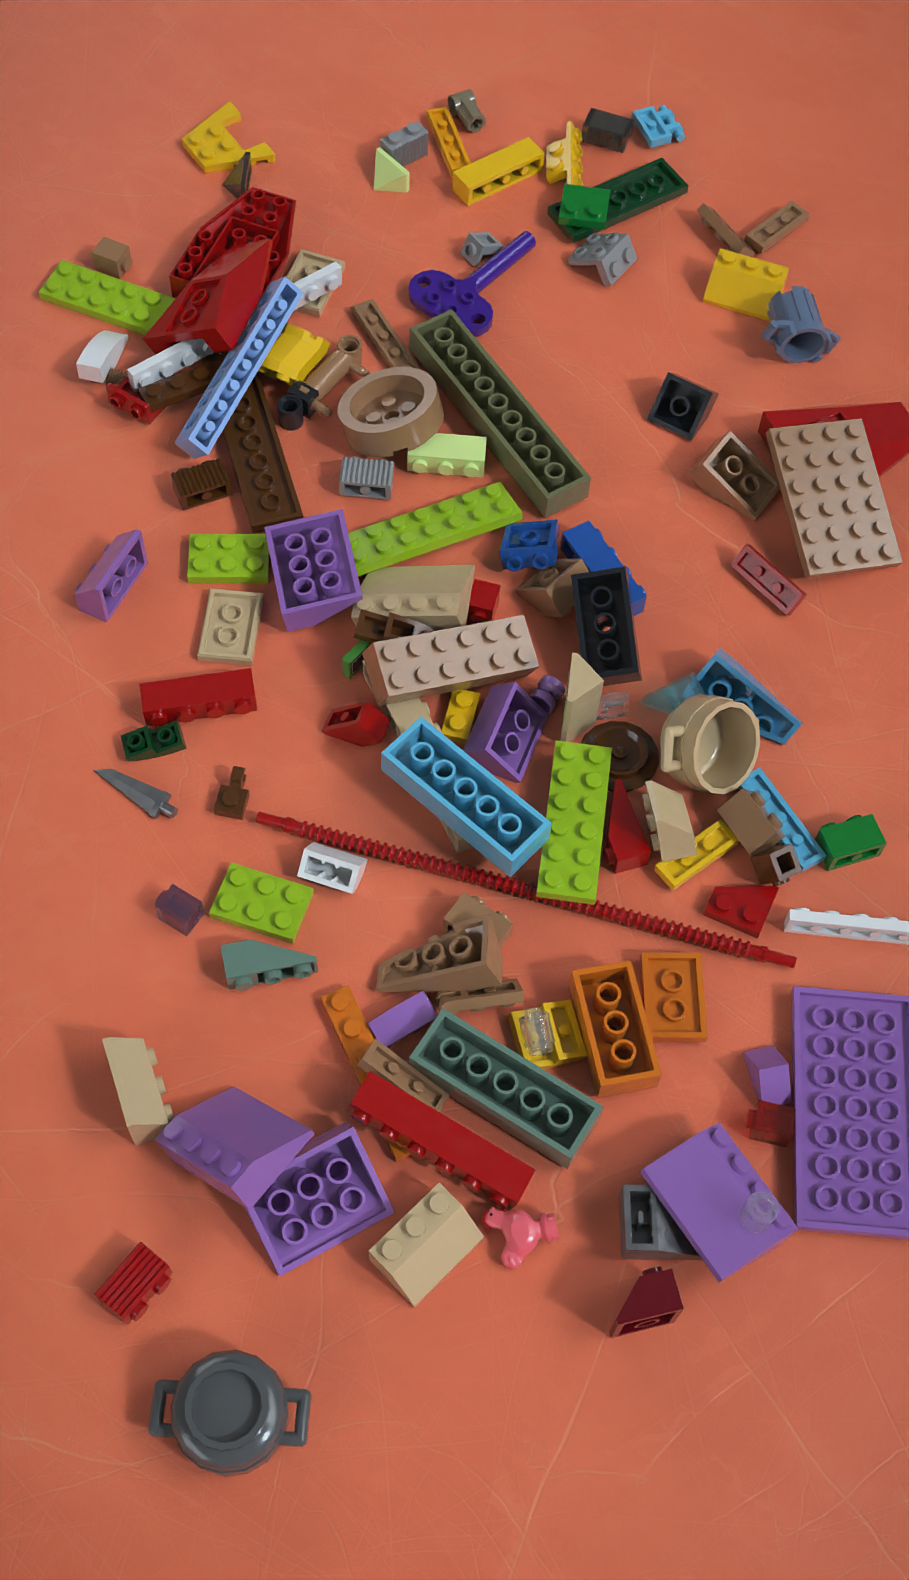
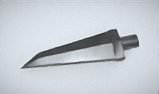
M113 769L94 770L145 810L151 817L157 819L161 813L170 818L176 816L178 808L168 803L171 798V794Z

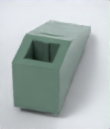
M251 939L220 945L229 990L243 991L261 983L273 985L291 977L303 979L318 972L317 958L313 955Z

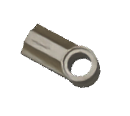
M468 89L448 96V106L453 116L458 115L467 130L472 131V133L479 132L485 125L486 118L477 107L473 91Z

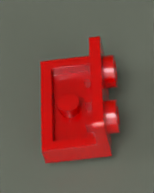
M126 377L117 387L111 383L106 386L108 400L113 407L122 409L131 414L133 418L142 420L149 425L166 408L151 412L149 404L141 400L139 392L135 393L130 387L129 377Z

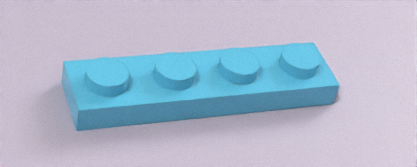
M759 767L753 770L748 778L738 787V790L740 791L744 788L753 792L757 791L766 801L764 807L768 813L775 814L782 822L783 827L780 829L786 836L778 842L779 845L793 844L802 872L824 861L827 856L762 769Z

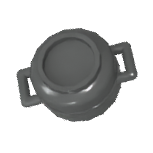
M239 1350L213 1352L194 1363L180 1380L160 1379L156 1381L148 1432L153 1437L176 1438L182 1453L201 1470L224 1477L248 1474L267 1463L279 1446L302 1447L306 1444L311 1393L307 1389L284 1388L276 1371L256 1355ZM167 1394H174L171 1403L172 1423H163ZM288 1402L297 1403L294 1432L286 1431L289 1420Z

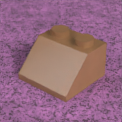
M582 558L556 559L554 566L537 570L515 591L518 596L544 616L562 618L568 615L574 606L571 575L589 571Z

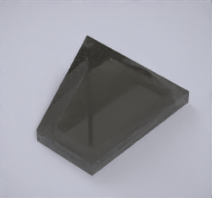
M245 152L222 184L236 198H239L249 190L252 174L250 152Z

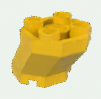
M286 323L258 371L269 378L279 379L293 386L297 381L303 382L307 374L327 353L330 343L319 336L315 339L311 332Z

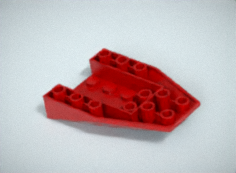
M252 187L201 226L169 275L172 297L177 298L194 277L232 246L270 238L273 244L263 295L270 282L281 278L288 262L296 200Z
M269 238L232 246L187 284L143 337V341L155 354L181 341L200 338L207 343L213 352L233 350L263 293L273 244L272 240Z
M901 402L763 411L758 428V433L769 448L765 433L770 428L862 418L878 477L882 476L909 454V413Z

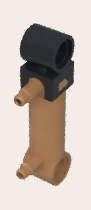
M342 336L338 340L337 348L303 382L297 381L288 390V395H284L278 400V420L283 429L288 431L299 429L303 425L304 416L309 419L316 411L327 417L331 416L332 410L321 403V399L349 371L363 377L370 374V371L362 366V342L357 336Z

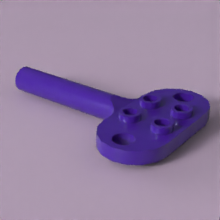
M528 231L522 232L463 280L455 279L437 270L418 273L409 284L411 303L431 318L452 309L474 337L486 333L492 326L493 310L491 305L478 293L536 246L534 236ZM425 283L429 286L421 287L419 284ZM475 320H480V321H482L483 323H482V324H475V323H473V321H475Z

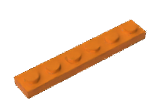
M349 985L321 996V1002L361 1086L368 1073L357 1066V1064L374 1040V1037ZM386 1140L395 1162L412 1156L406 1150L407 1146L397 1140L395 1142Z

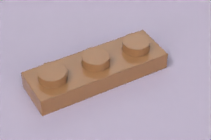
M791 201L747 233L744 241L760 254H763L808 220L809 213Z
M705 203L701 204L697 209L703 216L701 221L708 228L711 229L713 227L717 231L714 235L724 244L727 242L730 245L729 251L749 257L755 254L713 208Z
M377 1039L371 1042L357 1064L365 1072L369 1073L371 1071L438 1112L441 1111L450 1095Z

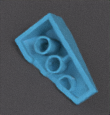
M721 648L717 650L681 694L685 699L698 694L726 697L733 701L744 703L758 717L760 735L781 744H785L802 725V722L739 662Z

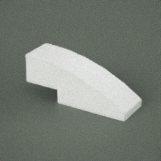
M104 330L93 337L76 363L79 378L103 383L109 369L110 372H112V368L114 371L129 339L128 335Z

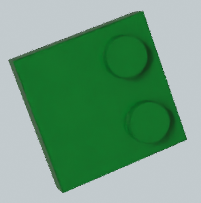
M564 184L558 224L605 230L610 189Z

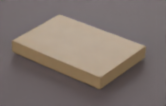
M300 249L286 277L292 283H295L335 261L342 267L343 273L345 261ZM334 290L318 297L314 301H310L295 311L320 318Z
M210 588L197 654L198 661L246 666L253 665L264 602L263 593Z

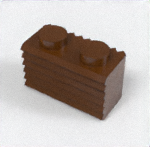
M219 458L204 461L201 465L197 464L196 467L181 468L176 473H171L173 489L182 510L232 495L231 481Z

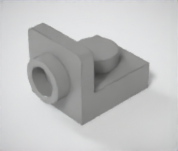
M473 232L468 234L462 247L461 255L472 266H478L483 255L497 254L503 245L490 232Z

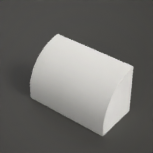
M312 842L304 848L297 876L353 894L361 881L368 859Z

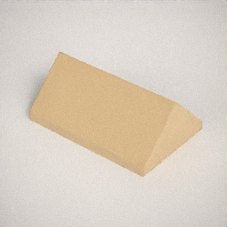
M572 653L560 741L571 742L596 723L604 680L578 653Z

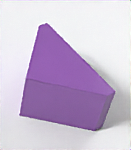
M774 1046L744 1051V1059L761 1111L791 1105L789 1064Z

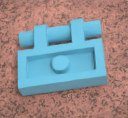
M665 105L660 106L658 112L653 106L632 112V120L650 148L671 143L672 137L676 138L678 142L685 139L683 127L679 122L675 121V115L672 110L667 109Z

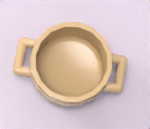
M704 694L687 698L668 716L662 727L660 737L661 770L669 772L670 776L677 782L694 790L726 794L737 789L748 778L757 761L760 747L758 717L744 703L733 701L730 698Z

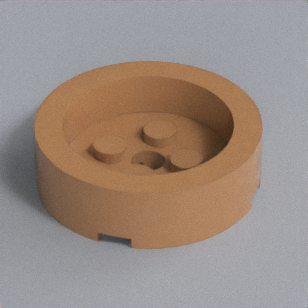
M413 367L386 368L361 378L344 392L337 408L338 417L349 446L356 452L371 457L394 456V451L407 447L408 451H411L421 446L435 435L444 418L443 407L435 380L427 372Z

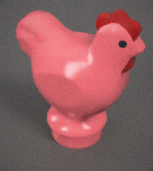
M491 1207L490 1211L483 1212L481 1223L485 1225L486 1230L494 1228L503 1231L506 1244L502 1251L501 1260L508 1269L518 1268L523 1263L524 1257L535 1249L539 1239L543 1238L547 1243L560 1239L554 1213H542L537 1221L527 1212L519 1209L505 1211V1209L496 1210L495 1207Z

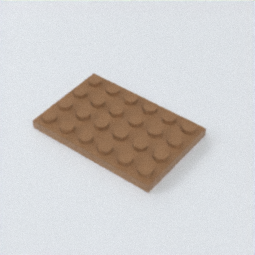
M862 418L770 428L765 433L805 579L897 567L903 563Z

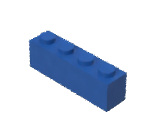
M586 521L562 533L561 551L567 559L582 558L589 572L623 567L615 550L607 545L600 530L595 529L590 521ZM625 566L629 575L633 613L635 616L644 611L647 595L644 588L638 585L632 578L629 568Z

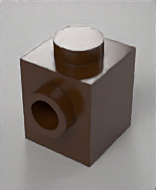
M793 844L772 846L750 857L760 884L772 883L773 886H779L789 882V877L802 872Z

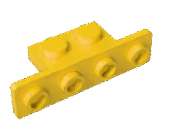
M572 121L566 122L567 137L546 146V179L550 185L567 178V184L583 186L581 180V173H583L581 157H583V152L580 146V141L583 138L578 127L575 128Z

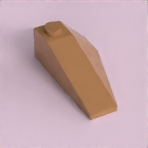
M484 915L460 921L453 925L454 930L438 937L436 934L428 938L429 943L416 950L409 948L378 965L376 990L379 993L471 991L501 985L503 958L490 915Z

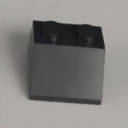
M668 372L647 419L693 440L708 418L719 393L676 373Z

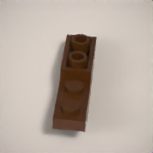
M361 609L353 638L373 643L438 630L391 612L387 617Z

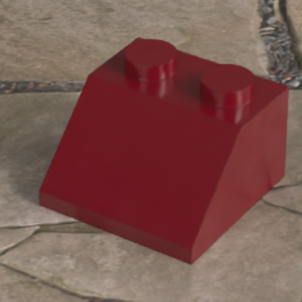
M658 1266L642 1272L643 1276H640L609 1331L611 1338L671 1324L676 1321L684 1307L672 1269L662 1271V1267Z

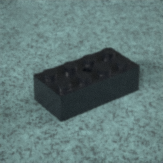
M626 567L571 575L581 657L604 680L603 686L642 681L630 582ZM606 627H611L609 630L603 631Z

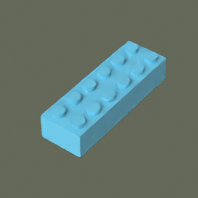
M420 717L381 752V770L509 877L549 840L552 823L424 718Z

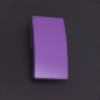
M422 991L369 1022L368 1025L377 1040L387 1048H390L411 1033L415 1034L432 1023L438 1016V1013L426 993Z

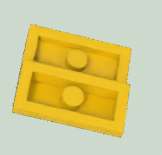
M571 1000L543 1003L540 1008L514 1011L509 1014L508 1020L518 1054L543 1070L572 1063L587 1057Z

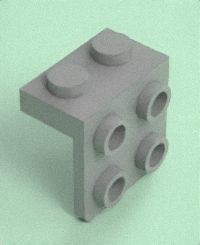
M613 232L610 234L593 233L589 235L586 241L573 251V254L567 261L569 265H596L603 285L612 286L638 258L629 235Z

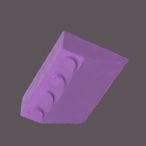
M343 509L264 527L281 614L288 632L315 626L363 599Z
M232 1087L176 1115L157 1136L155 1141L175 1163L250 1210L311 1139L314 1132L240 1089Z
M344 1122L308 1141L250 1210L245 1208L279 1276L286 1274L395 1213L354 1126L348 1122Z
M720 1123L699 1132L640 1171L718 1282L776 1249L798 1230L789 1214L783 1209L769 1187L763 1182L751 1166L749 1160L743 1155Z

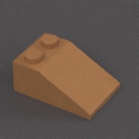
M731 431L715 440L687 474L704 492L752 520L757 519L780 489L778 478Z

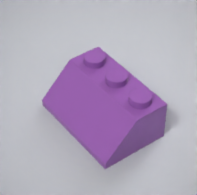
M135 529L117 535L113 542L105 547L101 559L91 567L86 580L76 588L75 598L79 611L108 622L148 564L140 530Z
M516 682L491 686L463 751L491 774L519 783L523 778L549 714Z

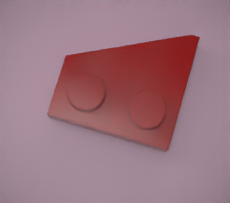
M715 886L703 915L758 939L779 887Z

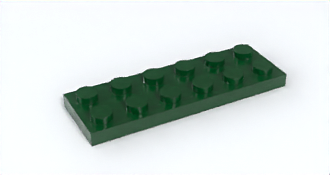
M659 158L594 186V188L610 189L606 229L687 193L689 185L663 158ZM561 201L548 206L547 214L572 243L602 231L601 229L558 224Z

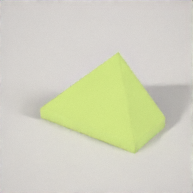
M377 148L373 190L408 192L410 172L382 148Z

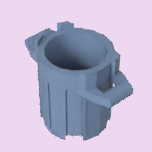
M792 286L791 291L781 294L779 291L771 298L767 312L770 323L761 333V336L774 345L776 354L780 355L783 360L790 363H802L810 360L818 362L823 359L822 353H830L840 341V337L824 327L815 297L810 293L809 289L803 286Z

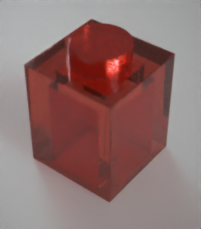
M758 1100L754 1109L748 1110L745 1127L750 1128L749 1139L786 1147L792 1139L796 1108Z

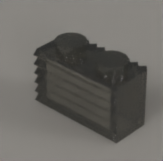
M591 108L583 123L582 142L586 141L587 144H595V146H603L604 149L608 148L623 153L632 136L634 120Z

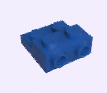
M558 519L506 525L499 551L503 570L509 569L516 572L530 567L545 569L549 566H554L558 554Z

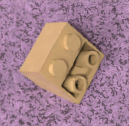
M645 781L647 793L642 794L645 811H650L649 814H645L648 830L655 832V834H651L654 852L660 851L662 862L697 855L694 833L683 795L654 781Z

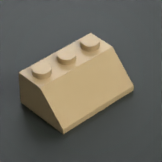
M107 1037L102 1039L126 1125L135 1146L155 1140L166 1125L174 1119L170 1103L163 1104L161 1095L167 1092L162 1076L155 1077L152 1066L158 1065L153 1047L147 1048L143 1038Z
M439 1182L369 1250V1261L415 1308L484 1239V1236L462 1204Z

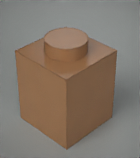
M103 237L91 252L95 270L114 278L121 279L132 266L129 246Z

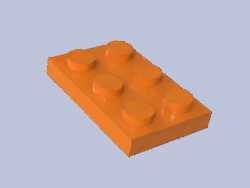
M641 952L642 999L653 1042H706L708 1034L701 953Z

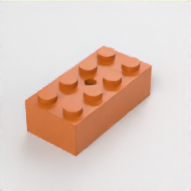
M631 960L572 970L569 988L597 1098L657 1087L662 1073Z

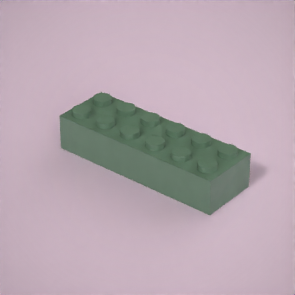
M444 1008L409 1057V1064L450 1094L449 1096L566 1169H569L598 1122L604 1107Z

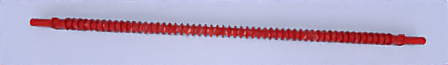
M260 811L256 817L257 823L283 829L282 832L300 834L301 838L308 836V840L316 838V842L323 840L324 844L331 842L333 847L339 844L341 849L344 846L348 847V851H351L352 848L356 849V853L364 851V855L371 853L373 858L379 855L381 860L387 857L389 862L394 859L397 864H400V862H404L405 866L412 864V868L415 869L419 866L421 871L427 868L429 873H432L433 870L437 871V875L445 873V877L452 875L454 880L457 877H460L462 882L468 879L470 884L473 882H477L478 886L485 884L487 889L493 886L495 891L501 888L503 893L508 890L511 895L514 893H518L519 897L526 895L528 900L534 897L535 902L541 899L543 904L551 902V906L559 904L561 909L563 906H567L568 911L574 908L576 913H579L580 910L584 911V915L592 913L594 918L596 915H600L601 920L607 917L610 922L613 919L617 920L618 924L625 922L627 927L630 924H633L635 929L641 926L643 931H646V929H650L651 933L658 931L660 936L666 933L668 938L674 935L676 940L684 938V942L691 940L693 945L699 942L701 947H704L705 944L709 945V949L717 947L719 952L725 949L727 954L733 951L735 956L742 954L743 958L750 956L763 963L768 961L794 968L797 957L769 950L766 946L750 945V941L742 943L741 938L738 941L733 940V936L727 939L725 934L717 936L716 932L709 934L707 929L701 932L699 927L694 930L691 929V925L684 927L682 922L676 925L674 920L668 923L666 918H663L662 921L658 920V916L650 918L648 913L646 916H642L641 911L635 914L633 909H630L629 912L625 911L624 907L617 909L615 904L609 907L607 902L602 905L599 900L596 901L595 905L540 898L536 897L537 887L534 886L533 882L528 885L525 880H522V882H518L517 878L510 880L508 875L502 878L500 873L495 876L492 871L489 874L485 873L484 869L477 871L475 866L473 869H469L467 864L464 867L460 866V862L454 865L452 860L444 862V858L436 860L435 855L429 858L427 853L424 856H421L419 851L413 854L411 849H408V851H404L403 847L396 849L394 844L388 847L386 842L383 845L380 844L379 840L373 843L371 838H368L366 841L363 836L356 838L355 834L348 836L346 831L340 834L338 829L333 832L331 827L325 830L323 825L316 827L315 823L308 825L307 821L300 823L290 817L282 818Z

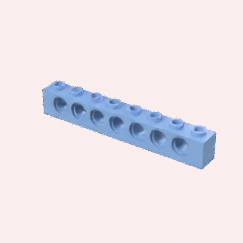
M287 277L270 282L256 309L252 312L247 326L243 329L237 345L228 352L174 442L193 459L210 453L304 294Z

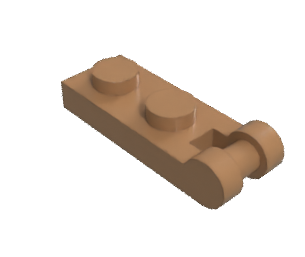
M517 978L502 980L501 985L478 990L437 991L435 1001L440 1012L444 1008L453 1015H456L458 1011L464 1010L481 1011L486 1007L513 1006L515 1003L524 1002V991Z

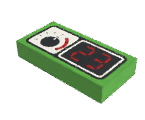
M360 640L342 657V671L346 677L350 679L363 667L364 657L362 653L372 643Z

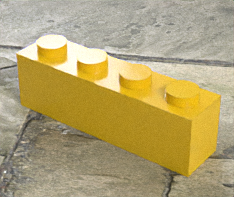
M529 137L524 138L453 171L452 190L467 206H470L542 172L545 153Z

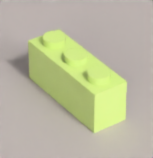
M435 433L427 442L408 451L407 471L484 477L487 437Z

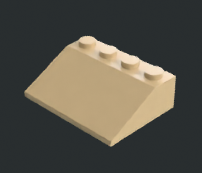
M475 566L384 567L368 573L360 586L363 599L353 605L351 618L355 627L361 609L387 617L391 612L436 630L466 626Z

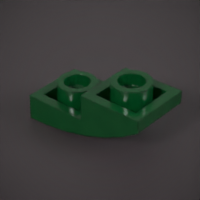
M177 720L153 730L144 726L121 735L124 752L128 761L157 758L187 749L181 726Z

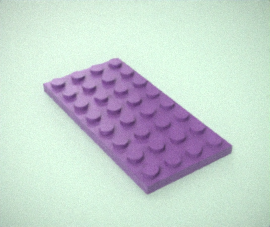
M794 986L791 990L794 1223L798 1230L909 1240V996Z

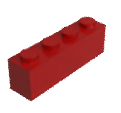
M251 668L139 684L146 726L159 727L176 720L177 722L187 723L195 719H215L223 715H243L251 711H257Z

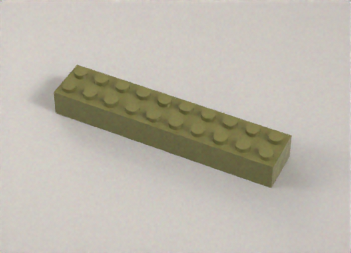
M452 309L410 328L409 349L433 377L479 436L487 437L486 445L544 518L588 497L591 481L589 474Z

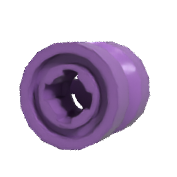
M544 675L538 682V689L532 691L530 697L550 714L556 707V700H559L565 693V687L557 678Z

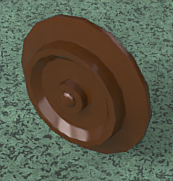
M608 721L596 725L585 734L581 744L612 748L608 781L609 791H613L615 780L617 779L622 780L626 792L643 787L645 781H650L653 778L659 765L658 748L652 737L641 727L626 721Z

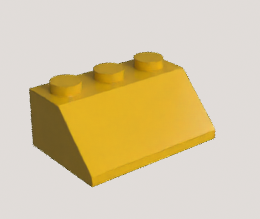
M720 248L712 268L703 302L770 321L767 313L769 310L768 304L777 292L780 291L782 294L789 268Z

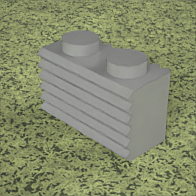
M418 121L409 123L406 127L391 132L388 136L379 140L380 148L403 167L413 163V161H417L421 157L424 158V155L428 156V131Z
M356 456L343 457L339 478V495L391 500L394 462H388L385 459H375L373 461L372 459H362Z

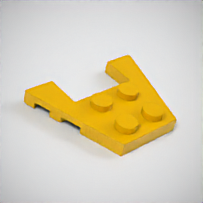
M231 101L223 105L182 138L183 147L205 174L234 169V165L246 163L247 166L257 165L256 161L267 160L268 163L276 161V154L266 142L243 150L225 127L241 121V113Z

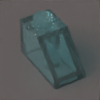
M693 671L645 695L641 702L646 707L671 714L687 698L698 694H706Z

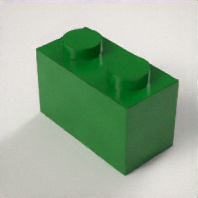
M873 814L866 816L855 815L845 822L838 824L835 822L827 823L819 829L815 841L827 855L823 861L827 871L878 857L887 844Z

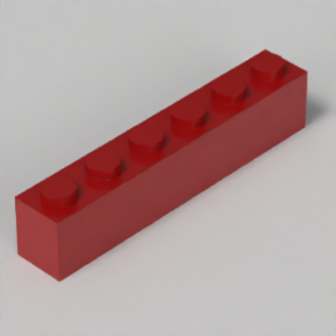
M369 1071L347 1109L348 1112L352 1113L351 1117L359 1124L364 1126L372 1125L379 1130L378 1133L384 1139L390 1142L397 1140L407 1146L406 1150L411 1155L419 1159H423V1157L435 1163L434 1167L438 1171L449 1176L451 1173L462 1179L461 1183L466 1188L474 1192H479V1190L490 1196L489 1200L493 1204L503 1209L507 1207L512 1209L518 1204L536 1170Z

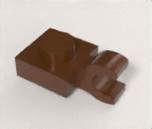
M233 766L230 785L220 786L214 806L215 815L243 820L250 796L249 790L243 789L246 781L245 768Z

